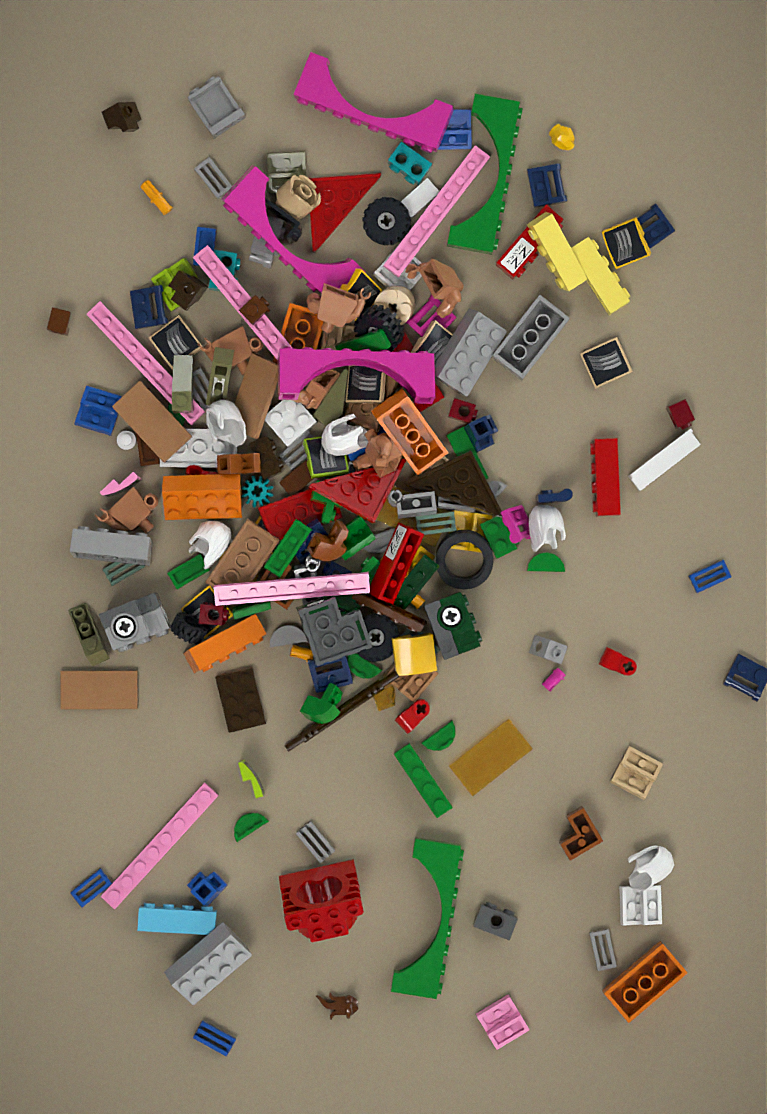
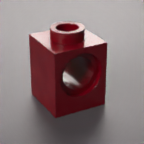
M454 398L448 418L469 424L471 420L475 421L478 410L475 409V404ZM467 407L469 415L466 417L460 416L458 413L459 408Z
M686 399L666 408L675 429L680 427L681 430L692 426L691 422L695 418Z
M209 602L200 604V624L222 626L228 621L229 610L227 605L216 606L215 603ZM212 609L218 611V619L211 616Z

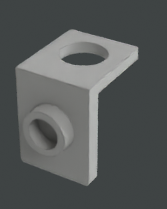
M535 635L529 653L562 664L567 646ZM541 641L542 648L540 651H536V645Z

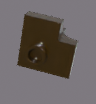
M118 102L102 111L108 130L121 129L122 132H134L139 129L137 122L142 119L135 102Z
M182 270L177 272L168 285L176 291L171 300L185 311L198 302L208 288L197 277L189 275Z

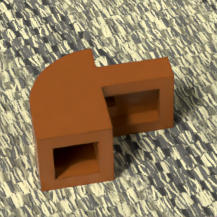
M260 453L217 455L218 474L259 473Z
M336 520L328 536L317 532L314 533L307 547L312 558L332 561L345 553L347 548L343 541L346 540L349 531L343 521Z

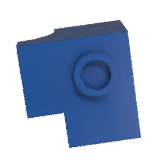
M213 871L208 877L199 872L187 886L190 888V892L203 905L209 906L228 884Z

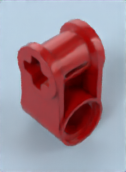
M606 647L599 662V665L625 676L634 674L637 669L634 660ZM628 662H630V666L633 669L632 671L628 670L627 672H625L623 664H627Z
M425 699L416 700L395 719L396 723L407 734L429 714L430 706L428 701ZM420 704L422 706L425 704V712H417V705Z

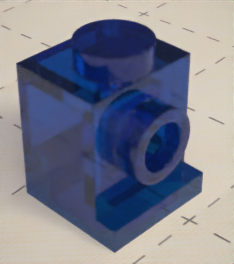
M333 561L331 564L326 563L322 571L325 574L324 576L332 575L334 570H338L340 574L352 573V571Z

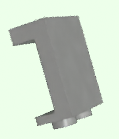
M220 77L208 79L205 82V86L200 89L199 87L193 89L189 93L190 96L187 97L214 139L246 118L244 112L239 108Z

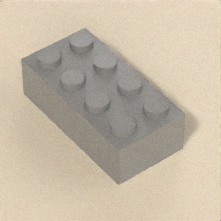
M539 295L491 358L522 381L570 318Z
M468 309L434 365L435 378L455 392L468 396L507 331L479 311Z
M78 526V529H73L70 553L74 558L150 566L153 543L145 533H136V535H128L126 531L109 533V530L98 528L97 531L89 530L90 528Z
M222 922L164 973L171 985L192 1005H195L249 959L252 954L246 944Z

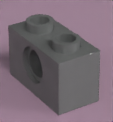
M486 902V904L481 903L473 927L510 941L518 920L514 916L515 912L504 909V911L496 909L497 905ZM494 915L501 917V922L497 925L491 923V918Z

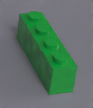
M410 743L394 753V756L436 818L453 808Z

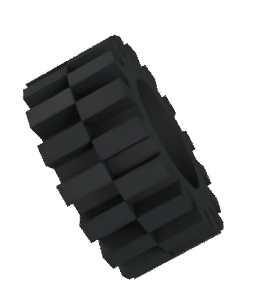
M186 612L177 613L170 626L171 632H174L175 636L178 635L177 638H182L184 642L188 641L189 644L194 643L195 645L202 642L208 630L206 624L199 623L197 616H192L191 613L187 614Z

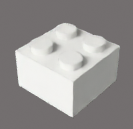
M282 400L267 413L265 418L266 423L287 447L291 446L317 424V421L301 403L292 400Z

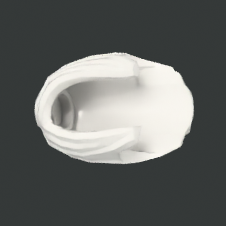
M224 399L210 404L206 409V422L212 436V441L216 442L217 438L234 444L236 447L242 445L247 437L246 425L236 405Z
M348 414L329 423L322 433L321 444L326 453L341 456L367 447L368 440L364 435L367 430L362 426H351L346 423L348 420L356 417L354 414Z
M538 505L532 509L529 515V534L532 542L531 547L534 552L544 543L549 544L552 549L557 548L556 529L561 533V540L566 538L563 518L555 507Z
M219 521L202 522L197 532L189 540V543L192 544L196 538H199L188 551L190 554L194 551L204 554L205 570L227 550L232 537L231 529Z
M651 846L631 855L628 858V862L630 863L636 859V865L629 877L630 886L634 891H645L666 878L674 867L672 854L664 847Z

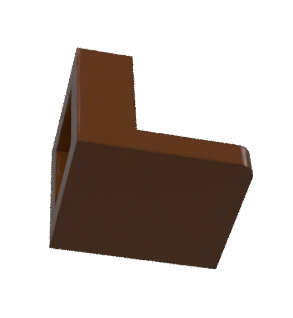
M52 307L47 330L68 336L71 312Z

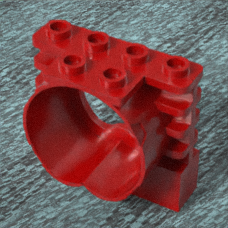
M354 859L279 876L286 927L289 931L298 929L299 933L309 938L312 943L348 935V930L352 928L357 917L364 913Z

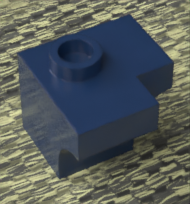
M490 414L464 427L476 453L495 444L492 434L497 433L498 429Z

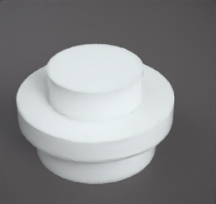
M122 431L117 436V444L124 450L132 449L136 444V437L130 431Z

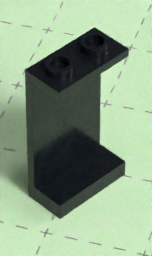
M265 198L266 208L293 227L286 236L288 243L297 242L302 235L301 223Z

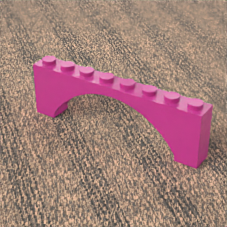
M310 52L293 94L299 104L304 106L308 104L315 106L314 109L323 113L329 111L332 113V116L338 119L345 117L350 119V123L357 126L361 124L366 125L370 131L378 133V131L386 133L385 136L394 140L400 138L403 140V143L409 146L416 144L421 146V150L432 153V151H438L454 111L452 105L435 99L432 105L405 117L380 118L365 114L350 105L338 92L328 69L330 65L329 59Z
M251 165L221 198L224 202L222 206L229 213L234 212L238 215L237 220L244 227L248 225L252 229L251 234L258 240L262 238L266 242L264 246L273 253L275 251L280 255L278 259L285 266L289 264L294 269L292 271L293 274L299 279L303 277L307 281L306 286L311 291H318L322 294L324 283L339 289L342 284L348 285L355 269H362L353 259L348 257L345 261L336 263L305 261L293 255L279 242L272 231L266 213L265 190L269 178L256 166Z
M284 347L279 349V400H298L301 390L318 375L337 367L353 365L373 368L392 377L413 398V403L432 404L435 399L434 353L427 351L410 353L406 350L399 352H390L389 350L372 352L369 349L352 351L351 349L333 350L331 348L314 350L310 347L303 349Z

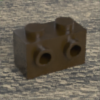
M268 436L250 443L253 453H260V471L264 480L282 473L281 468L284 466L281 458H276L274 450H277L273 439L269 440Z

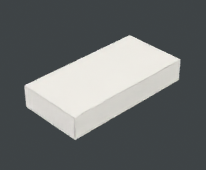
M427 178L401 202L409 210L410 217L412 218L431 202L440 191Z

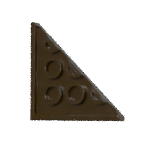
M472 451L466 452L405 481V485L423 492L434 491L435 496L502 518V510Z

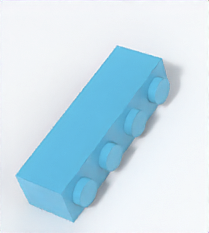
M144 903V906L139 907L137 931L208 935L216 928L217 910H213L212 906H201V909H193V905H182V908H174V904H163V907H156L155 903Z

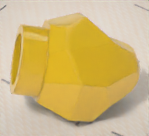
M557 124L550 130L549 136L553 145L561 150H572L574 148L575 138L571 128Z

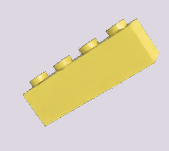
M545 212L527 224L530 229L528 230L530 237L536 240L538 244L537 250L541 256L546 258V266L556 276L555 282L560 289L571 291L588 279L552 213Z
M587 237L571 248L588 278L586 281L608 315L613 314L630 302L628 291L619 285V277L608 268L610 264L604 255L601 256L597 251L599 247L594 239L590 240Z

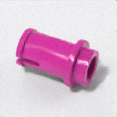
M558 667L555 670L553 669L554 672L542 682V685L550 692L561 680H565L564 677L566 675Z

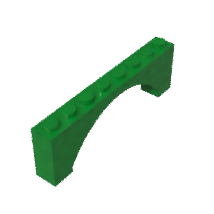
M475 94L471 116L476 117L483 124L494 142L499 161L498 180L493 194L474 216L456 226H450L447 247L492 255L493 250H497L499 239H495L496 231L500 232L502 220H499L500 212L504 213L505 201H502L503 194H507L509 183L506 182V176L511 175L512 164H509L510 156L514 157L516 145H512L513 138L518 137L519 126H516L517 119H521L523 108L519 107V101Z
M415 837L412 858L418 859L425 866L436 883L441 898V921L433 942L424 954L409 966L399 971L394 970L391 992L437 999V995L442 993L443 983L439 982L440 976L445 974L446 964H443V957L448 955L449 945H446V938L451 936L452 926H449V919L454 917L455 907L452 906V901L457 898L458 893L455 882L460 879L461 869L458 868V863L463 861L464 855L461 844Z

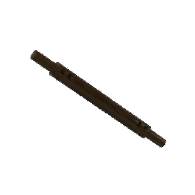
M394 671L382 680H377L337 708L340 713L334 720L323 724L315 722L300 732L298 737L287 743L285 748L289 752L301 743L308 742L320 732L383 691L385 686L400 676Z

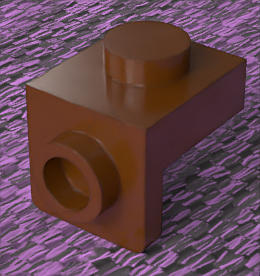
M254 295L239 311L254 325L266 312L269 313L271 310L268 308L270 304L263 296L259 299L257 295Z

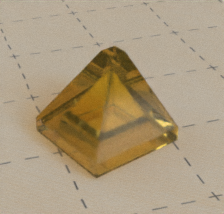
M394 686L385 688L373 696L378 711L395 706Z

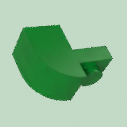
M312 490L310 500L325 504L320 523L328 525L335 518L336 510L333 508H341L342 506Z
M329 683L321 699L308 695L300 712L308 720L320 724L328 723L334 720L340 713L336 705L341 701L343 692L336 685Z

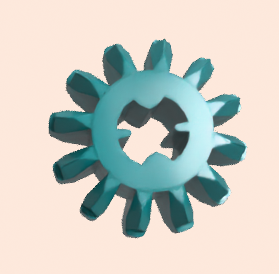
M252 476L253 483L245 480L249 487L242 486L241 488L244 491H248V493L242 494V497L249 496L245 503L249 504L253 500V508L256 507L257 502H259L260 507L264 506L263 500L269 504L270 501L266 497L274 496L273 493L268 492V490L274 489L273 486L266 487L270 481L267 479L262 483L263 476H259L258 482H256L255 476ZM259 486V489L262 488L263 492L260 493L259 497H256V494L253 496L252 492L255 491V487Z

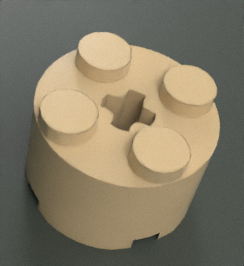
M293 175L277 190L276 206L299 221L320 204L321 196L320 193H316L315 188L317 187L308 177Z
M403 286L387 287L377 296L374 305H377V307L383 305L384 309L388 307L391 309V313L395 312L397 314L395 317L397 319L400 318L402 321L400 325L407 322L415 311L414 296L410 290ZM396 303L398 306L393 309L392 305Z

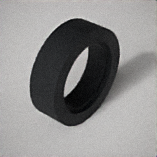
M472 530L451 532L441 540L437 547L435 561L440 566L437 572L441 579L451 587L463 590L478 587L487 580L493 568V553L490 544L481 534ZM460 542H469L481 550L483 564L475 574L461 577L453 574L448 569L445 558L448 550L453 545Z

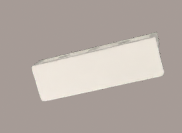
M692 429L687 430L628 476L639 491L701 445L692 434Z

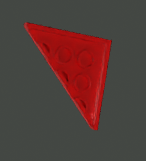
M381 173L309 178L317 187L315 188L316 193H320L321 196L320 204L310 212L313 252H316L381 178Z
M401 459L395 471L379 478L373 467L326 479L325 481L311 483L308 488L367 521L374 523L406 459Z

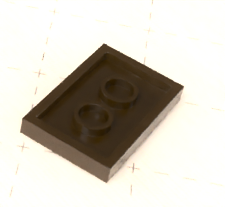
M253 668L215 677L229 733L266 724Z

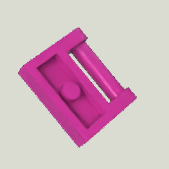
M433 295L406 322L420 337L424 336L431 321L436 320L447 329L457 318L453 313L441 318L435 312L420 328L417 323L434 305L438 308L441 304Z
M522 505L501 512L502 521L511 533L509 538L512 543H518L524 538L531 539L529 534V518ZM522 526L524 530L520 532L518 527Z

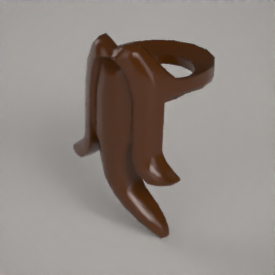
M330 992L329 998L335 1002H326L321 996L316 995L326 1009L336 1010L330 1014V1020L335 1015H346V1018L350 1019L351 1015L358 1010V1000L350 995L335 997Z

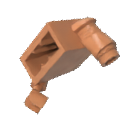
M435 259L421 263L419 266L412 263L409 264L405 273H408L407 277L414 279L417 272H420L433 297L443 300L436 309L437 314L441 318L450 315L457 302H461L460 292L464 286L455 271Z
M324 283L321 299L317 293L308 295V309L310 312L318 314L317 318L324 321L321 329L327 333H332L334 325L343 327L345 323H351L360 316L365 306V300L370 298L371 292H368L367 297H364L362 295L364 288L359 290L358 295Z
M243 326L212 343L207 338H204L207 341L206 346H201L198 343L200 349L205 351V354L212 362L215 347L234 350L231 369L238 367L242 375L245 374L251 353H258L263 347V342L259 337H252L248 341Z
M331 369L311 380L305 391L301 390L298 400L292 401L303 404L308 410L317 409L341 374Z
M370 429L364 434L368 440L365 449L366 453L358 456L353 461V466L356 471H360L373 465L379 478L397 469L402 454L387 433L378 435L374 429Z
M132 487L108 511L100 508L103 515L98 517L95 514V517L116 530L127 532L129 530L134 531L140 527L147 534L154 527L147 518L158 505V498L150 493L143 499L138 490Z

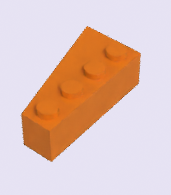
M254 614L194 646L183 654L193 673L200 670L204 673L213 668L212 664L219 660L222 663L230 659L229 654L243 652L247 649L246 645L252 642L255 645L263 641L262 636L266 635V632L257 615Z

